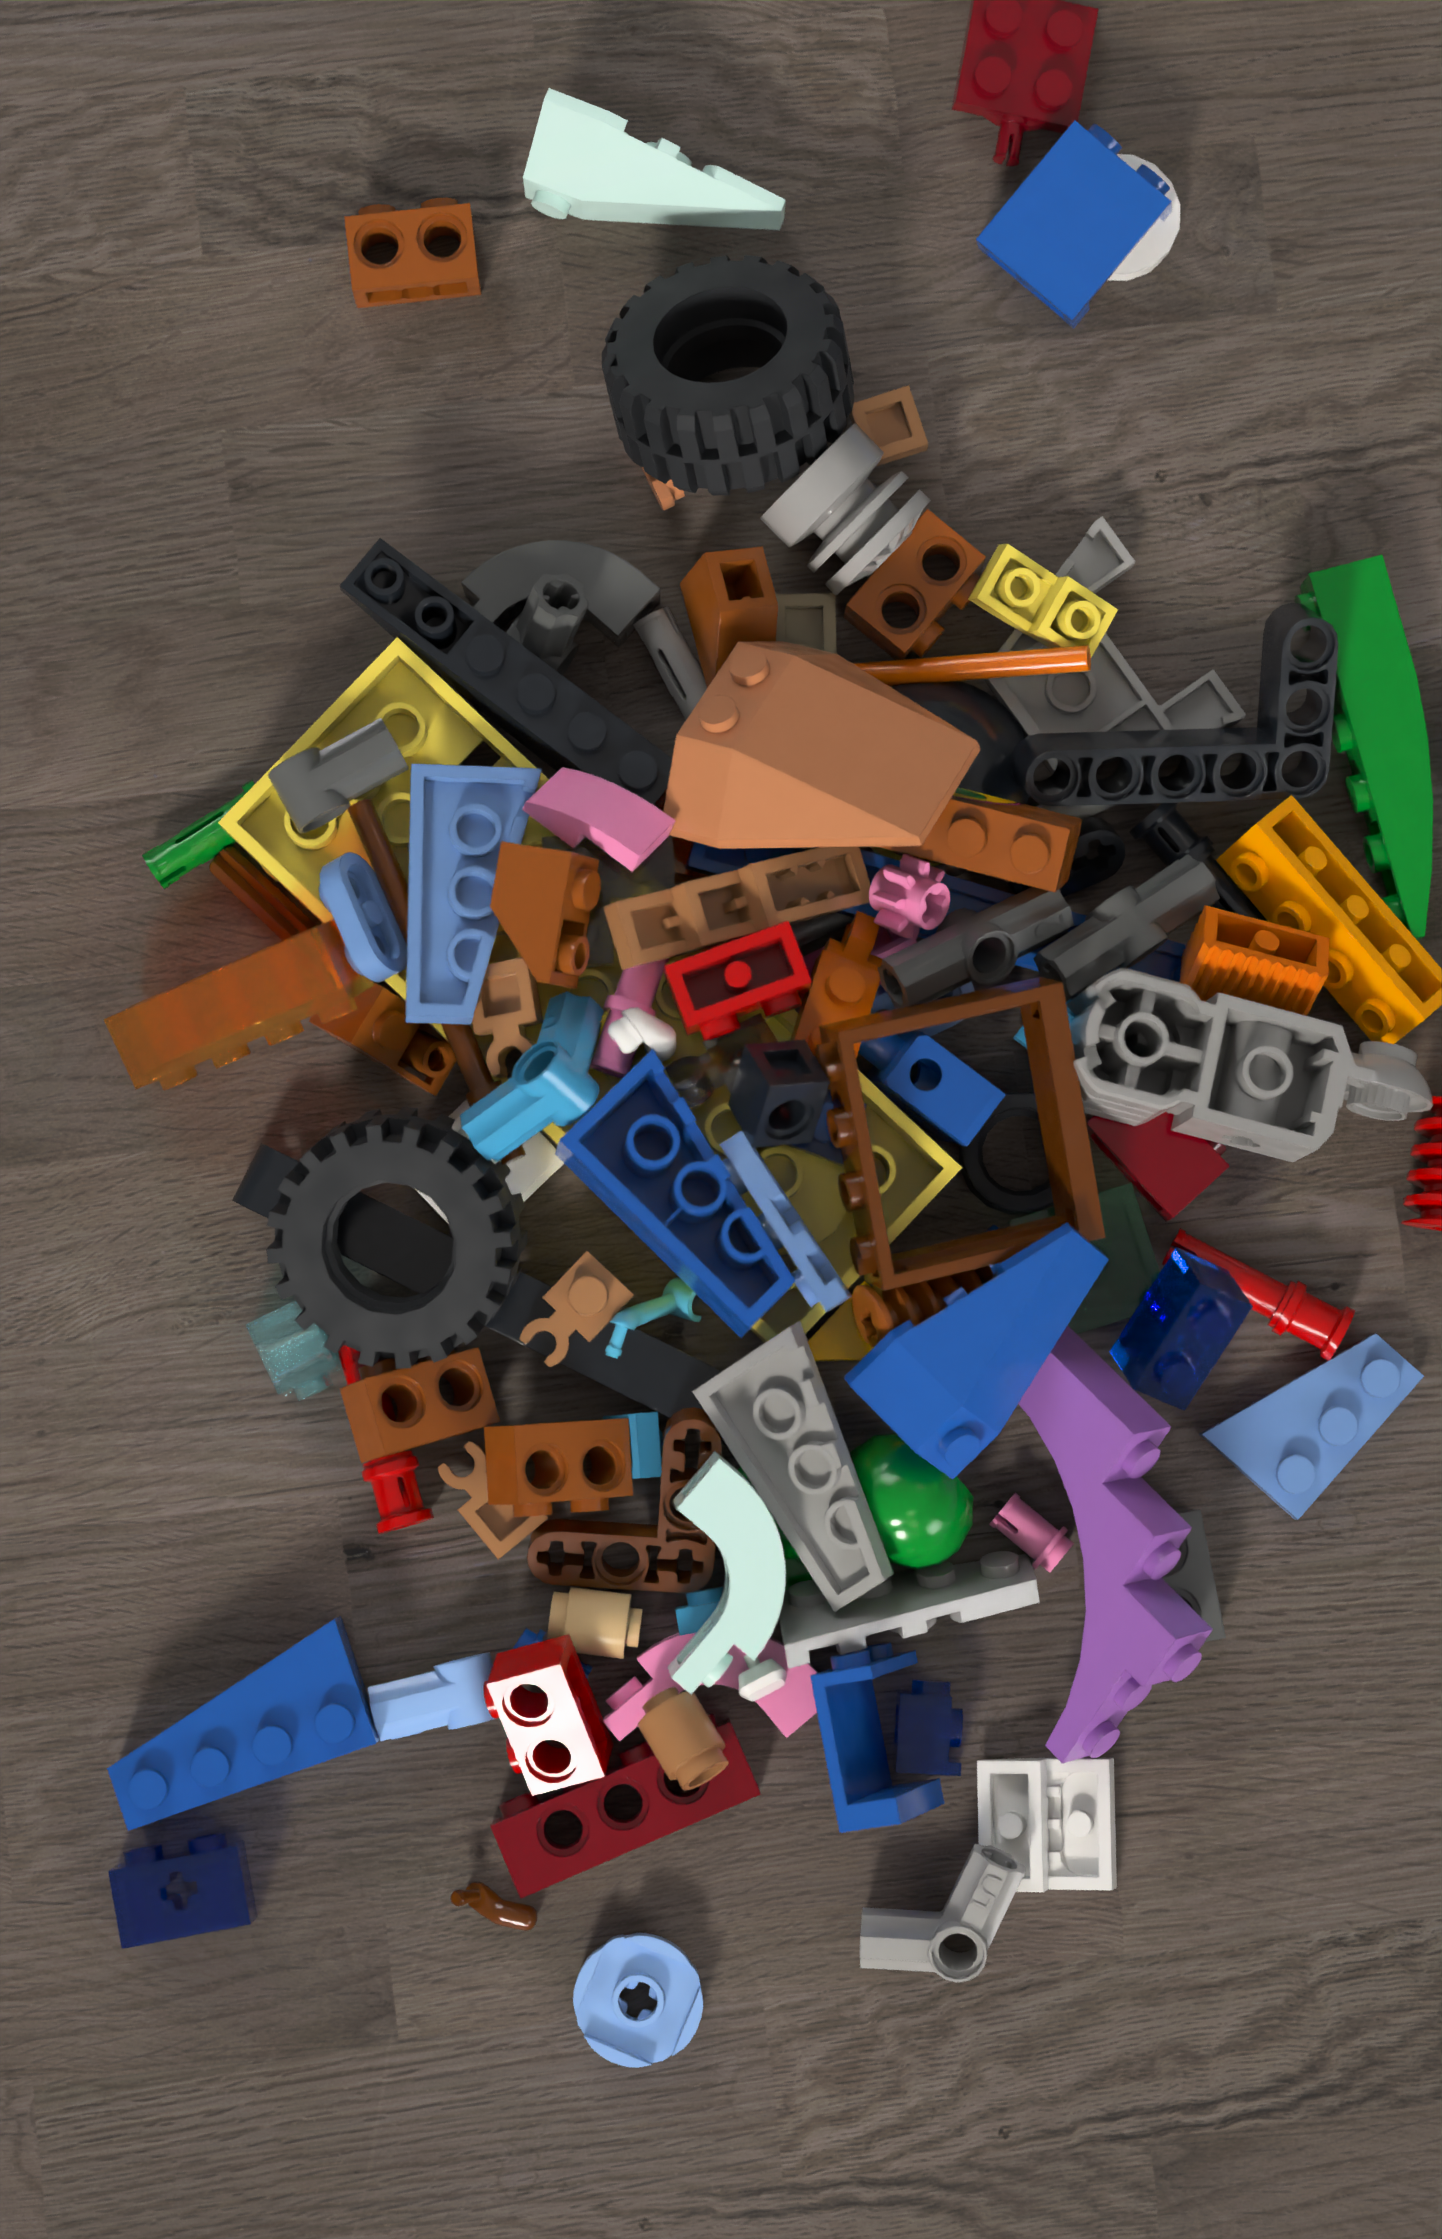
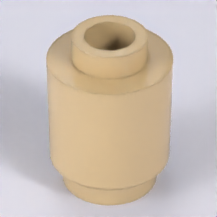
M570 1587L569 1593L554 1591L547 1640L569 1634L577 1653L624 1659L626 1646L638 1648L643 1609L631 1608L632 1594Z

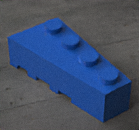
M652 1049L559 1140L555 1155L742 1338L787 1293L795 1283V1279L754 1212L743 1201L730 1179L729 1171L719 1155H715L697 1126L695 1116L684 1098H680L664 1072L663 1064Z
M341 1616L333 1619L107 1768L128 1831L365 1748L380 1741L372 1717L370 1700Z

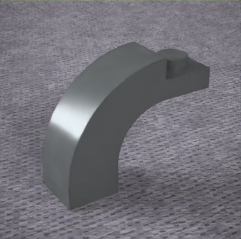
M566 540L539 541L516 546L485 561L461 582L464 595L475 604L473 608L502 629L508 622L522 613L532 587L544 573L549 575L568 573L584 584L583 593L589 602V606L583 618L590 622L618 648L636 630L633 625L650 614L661 602L660 588L628 561L602 548Z

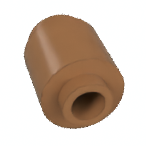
M676 1687L668 1688L653 1696L643 1705L642 1708L646 1715L639 1721L638 1727L670 1780H678L683 1790H690L706 1783L726 1768L728 1761L722 1752L726 1745L694 1692L690 1694L686 1691L679 1694Z

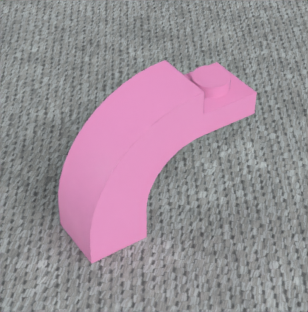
M677 1633L647 1648L637 1656V1660L652 1678L642 1685L637 1677L634 1676L606 1699L612 1711L604 1717L603 1722L619 1741L638 1726L642 1717L646 1715L642 1707L649 1699L668 1688L676 1687L679 1693L685 1690L671 1678L667 1667L696 1633L681 1636ZM770 1637L757 1657L760 1663L773 1659L787 1671L786 1682L783 1687L755 1702L787 1738L817 1713L810 1675L818 1672L809 1663L788 1669L783 1643ZM734 1644L727 1652L733 1657V1660L724 1674L714 1684L739 1690L738 1676L749 1668L744 1660L746 1654Z

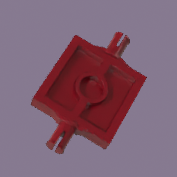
M1062 0L971 1L952 110L979 115L1000 126L995 155L993 156L995 163L1002 165L1007 155L1008 143H1010L1006 166L1019 165L1024 132L1044 129L1064 134L1074 120L1078 122L1098 8Z

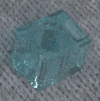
M294 1301L245 1325L278 1395L285 1396L294 1392L298 1401H301L333 1386L334 1384L329 1374L341 1369L342 1366L336 1354L323 1347L328 1337L321 1328L313 1323L304 1331L295 1321L302 1312V1309Z

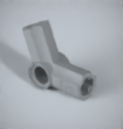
M974 1843L943 1910L940 1912L863 1907L860 1934V1968L936 1972L945 1980L956 1983L969 1981L978 1976L985 1967L988 1949L1025 1874V1866L1017 1862L1011 1854L994 1846H983ZM960 1933L971 1938L975 1946L967 1952L958 1953L948 1949L944 1945L943 1939L951 1934Z

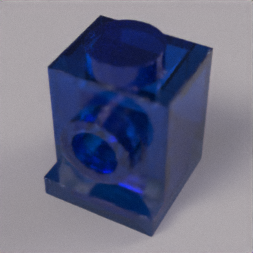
M912 1679V1691L897 1690L893 1769L895 1772L961 1776L962 1763L957 1758H949V1747H961L963 1730V1709L952 1708L950 1681Z

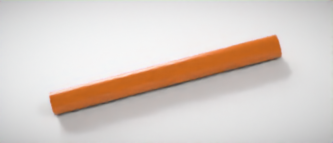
M1085 645L852 664L888 686H898L910 683H936L1090 671L1091 654L1089 646Z

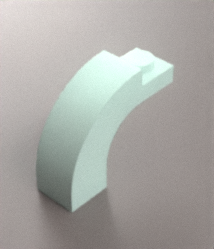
M716 1451L713 1452L673 1500L676 1509L705 1532L719 1547L725 1567L724 1589L716 1609L667 1667L671 1678L690 1694L701 1683L708 1688L711 1687L724 1674L733 1660V1657L727 1652L734 1644L755 1661L768 1642L779 1618L786 1583L783 1546L778 1529L769 1510L749 1481Z

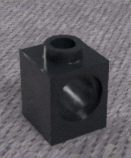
M806 1040L745 1044L728 1106L752 1148L811 1143L830 1081Z

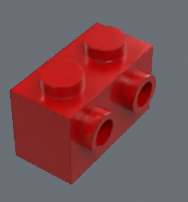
M789 920L664 966L665 978L687 1036L701 1031L704 1041L721 1037L741 1028L738 1017L763 1009L765 1017L770 1018L801 1006L802 1001L799 995L810 991L812 983Z

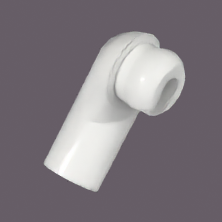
M638 1007L622 1011L623 1017L613 1021L608 1027L609 1036L612 1040H615L623 1053L634 1052L641 1043L644 1044L646 1054L653 1049L660 1061L670 1059L675 1053L676 1033L672 1026Z

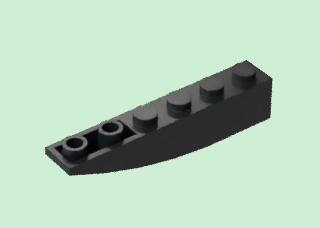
M378 539L341 583L340 590L395 639L398 637L446 683L557 772L564 767L600 777L638 795L660 810H664L672 764L670 756L383 539Z

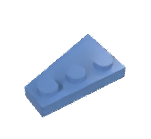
M739 1131L721 1143L720 1146L727 1156L722 1162L731 1175V1181L740 1196L747 1191L750 1192L763 1212L757 1216V1219L776 1250H779L784 1246L798 1267L791 1274L795 1279L797 1288L808 1304L812 1307L820 1302L827 1312L851 1298V1293L756 1148L751 1147L743 1131Z

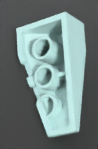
M548 88L523 176L525 197L532 200L531 205L538 211L557 219H565L567 214L583 220L780 230L785 215V199L719 166L706 165L700 171L692 167L691 160L679 152L680 146L664 138L659 139L657 143H644L624 131L628 120L608 110Z

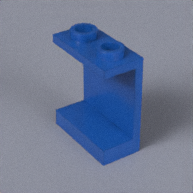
M1075 120L976 238L978 247L984 254L1073 329L1090 310L1089 301L1159 218L1164 221L1172 212V201L1165 196L1170 187L1159 175L1144 164H1141L1135 171L1117 156L1122 147L1109 133L1096 124H1093L1087 131Z
M891 1642L869 1645L865 1649L830 1657L831 1669L810 1675L840 1833L902 1824L945 1804L940 1778L892 1785L872 1679L918 1663L916 1650L893 1654Z

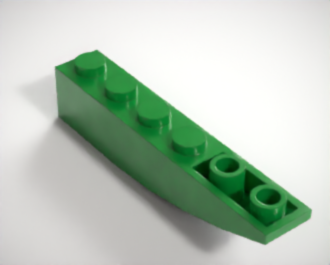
M1381 554L1309 573L1299 587L1301 594L1295 595V603L1303 604L1331 624L1337 633L1338 659L1332 741L1337 752L1346 751L1352 775L1346 777L1347 794L1354 812H1363L1370 836L1363 838V849L1370 871L1373 874L1379 872L1381 874L1387 895L1381 899L1419 941L1425 936L1432 874L1433 794L1429 743L1417 674L1384 558ZM1311 626L1302 627V630L1304 632L1311 631Z

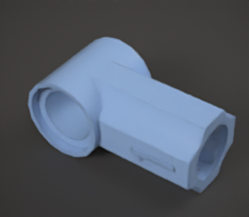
M490 1652L433 1666L434 1671L369 1686L370 1708L380 1742L419 1734L423 1731L446 1725L451 1730L493 1720L494 1718L487 1709L483 1691L484 1682L488 1680L493 1666Z

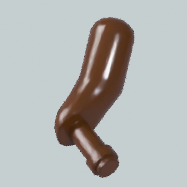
M480 1881L469 1884L466 1890H455L451 1894V1902L455 1906H463L468 1903L471 1908L494 1924L523 1931H529L536 1925L537 1911L534 1907L504 1900Z

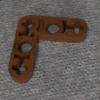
M696 1407L684 1408L674 1413L666 1424L663 1440L658 1525L571 1519L547 1520L531 1533L527 1561L533 1575L544 1583L563 1586L675 1593L695 1592L704 1587L711 1579L714 1569L715 1542L686 1516L676 1510L670 1499L676 1490L685 1487L714 1451L721 1456L722 1437L705 1410ZM692 1428L700 1430V1438L704 1440L699 1445L697 1469L692 1467L685 1468L686 1445L685 1441L680 1440L685 1439L687 1429ZM551 1541L563 1542V1549L567 1552L563 1557V1562H550V1553L547 1551ZM585 1541L594 1542L591 1559L592 1566H583ZM624 1542L637 1550L639 1560L634 1566L620 1570L606 1563L603 1558V1551L613 1543ZM649 1545L658 1546L657 1570H648L650 1562ZM679 1549L692 1550L693 1560L696 1561H693L691 1570H678V1562L675 1559L678 1558Z

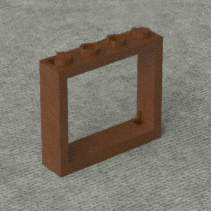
M1037 977L819 1026L822 1044L816 1045L815 1057L830 1081L829 1085L833 1102V1109H828L827 1126L833 1145L836 1148L841 1147L845 1173H841L838 1176L839 1193L846 1211L853 1213L857 1237L850 1239V1254L857 1274L859 1276L864 1275L866 1282L885 1291L1002 1263L1065 1223L1070 1224L1089 1241L1106 1238L1079 1078L1073 1064L1075 1054L1062 982ZM1020 1007L1056 1216L891 1254L853 1044Z

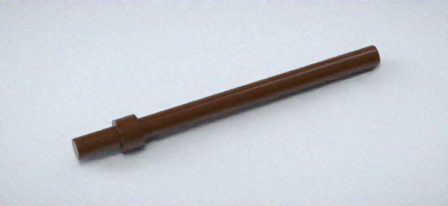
M370 798L351 805L347 810L407 945L408 882ZM441 1024L470 1090L465 1097L471 1107L502 1085V1081H494L469 1024ZM522 1144L500 1160L502 1165L516 1161L526 1155Z

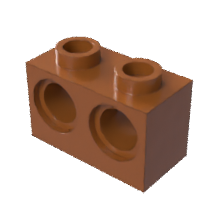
M434 198L421 203V208L396 211L394 206L377 204L361 208L358 211V215L344 216L352 292L357 308L481 295L470 203L458 204V201L453 198ZM440 236H451L461 243L459 249L448 257H436L427 250L429 244ZM380 242L390 243L398 249L396 256L385 264H374L365 258L368 249Z
M929 509L917 520L912 530L913 533L872 573L846 604L844 618L894 660L907 659L913 652L920 658L926 655L945 631V628L938 622L954 604L960 610H963L971 602L968 598L980 578L978 574L982 571L986 559L985 555ZM932 555H944L952 560L957 573L945 581L934 580L925 573L922 562ZM902 602L914 610L917 620L908 628L897 629L886 623L882 616V610L890 603Z
M479 1347L455 1353V1349H453L447 1358L434 1363L431 1356L418 1358V1364L413 1365L411 1368L396 1369L395 1359L393 1358L376 1362L373 1367L366 1365L358 1368L361 1380L339 1389L361 1463L500 1422ZM441 1377L448 1380L453 1387L454 1401L452 1405L448 1404L440 1394L439 1380ZM384 1392L389 1394L397 1405L398 1414L395 1421L389 1419L383 1412L381 1399Z
M629 1418L484 1427L488 1505H513V1517L552 1515V1502L570 1501L571 1512L609 1510V1498L633 1496ZM586 1453L589 1454L592 1462V1471L588 1479L583 1471V1460ZM529 1457L533 1459L535 1464V1477L531 1484L525 1473V1466Z

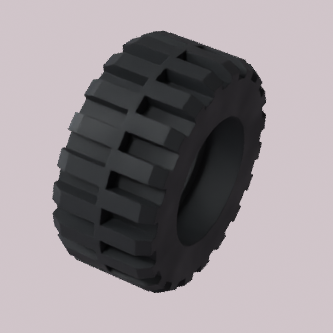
M745 255L743 261H730L728 256L712 257L709 264L694 267L693 262L677 267L675 275L664 279L660 275L646 284L643 290L644 294L641 297L633 295L619 313L620 318L614 319L606 335V346L602 351V370L619 439L623 441L625 452L631 460L642 468L644 467V471L664 484L672 479L674 487L691 493H696L698 488L708 489L711 495H730L731 489L746 488L747 493L765 489L766 482L777 478L783 483L797 476L801 465L806 462L812 465L828 449L827 442L833 444L847 425V417L853 410L855 398L853 390L854 380L840 309L834 298L825 292L824 286L806 273L800 276L798 269L778 260L774 265H770L760 256ZM739 367L760 368L746 376L730 381L716 383L698 382L711 374L726 369Z

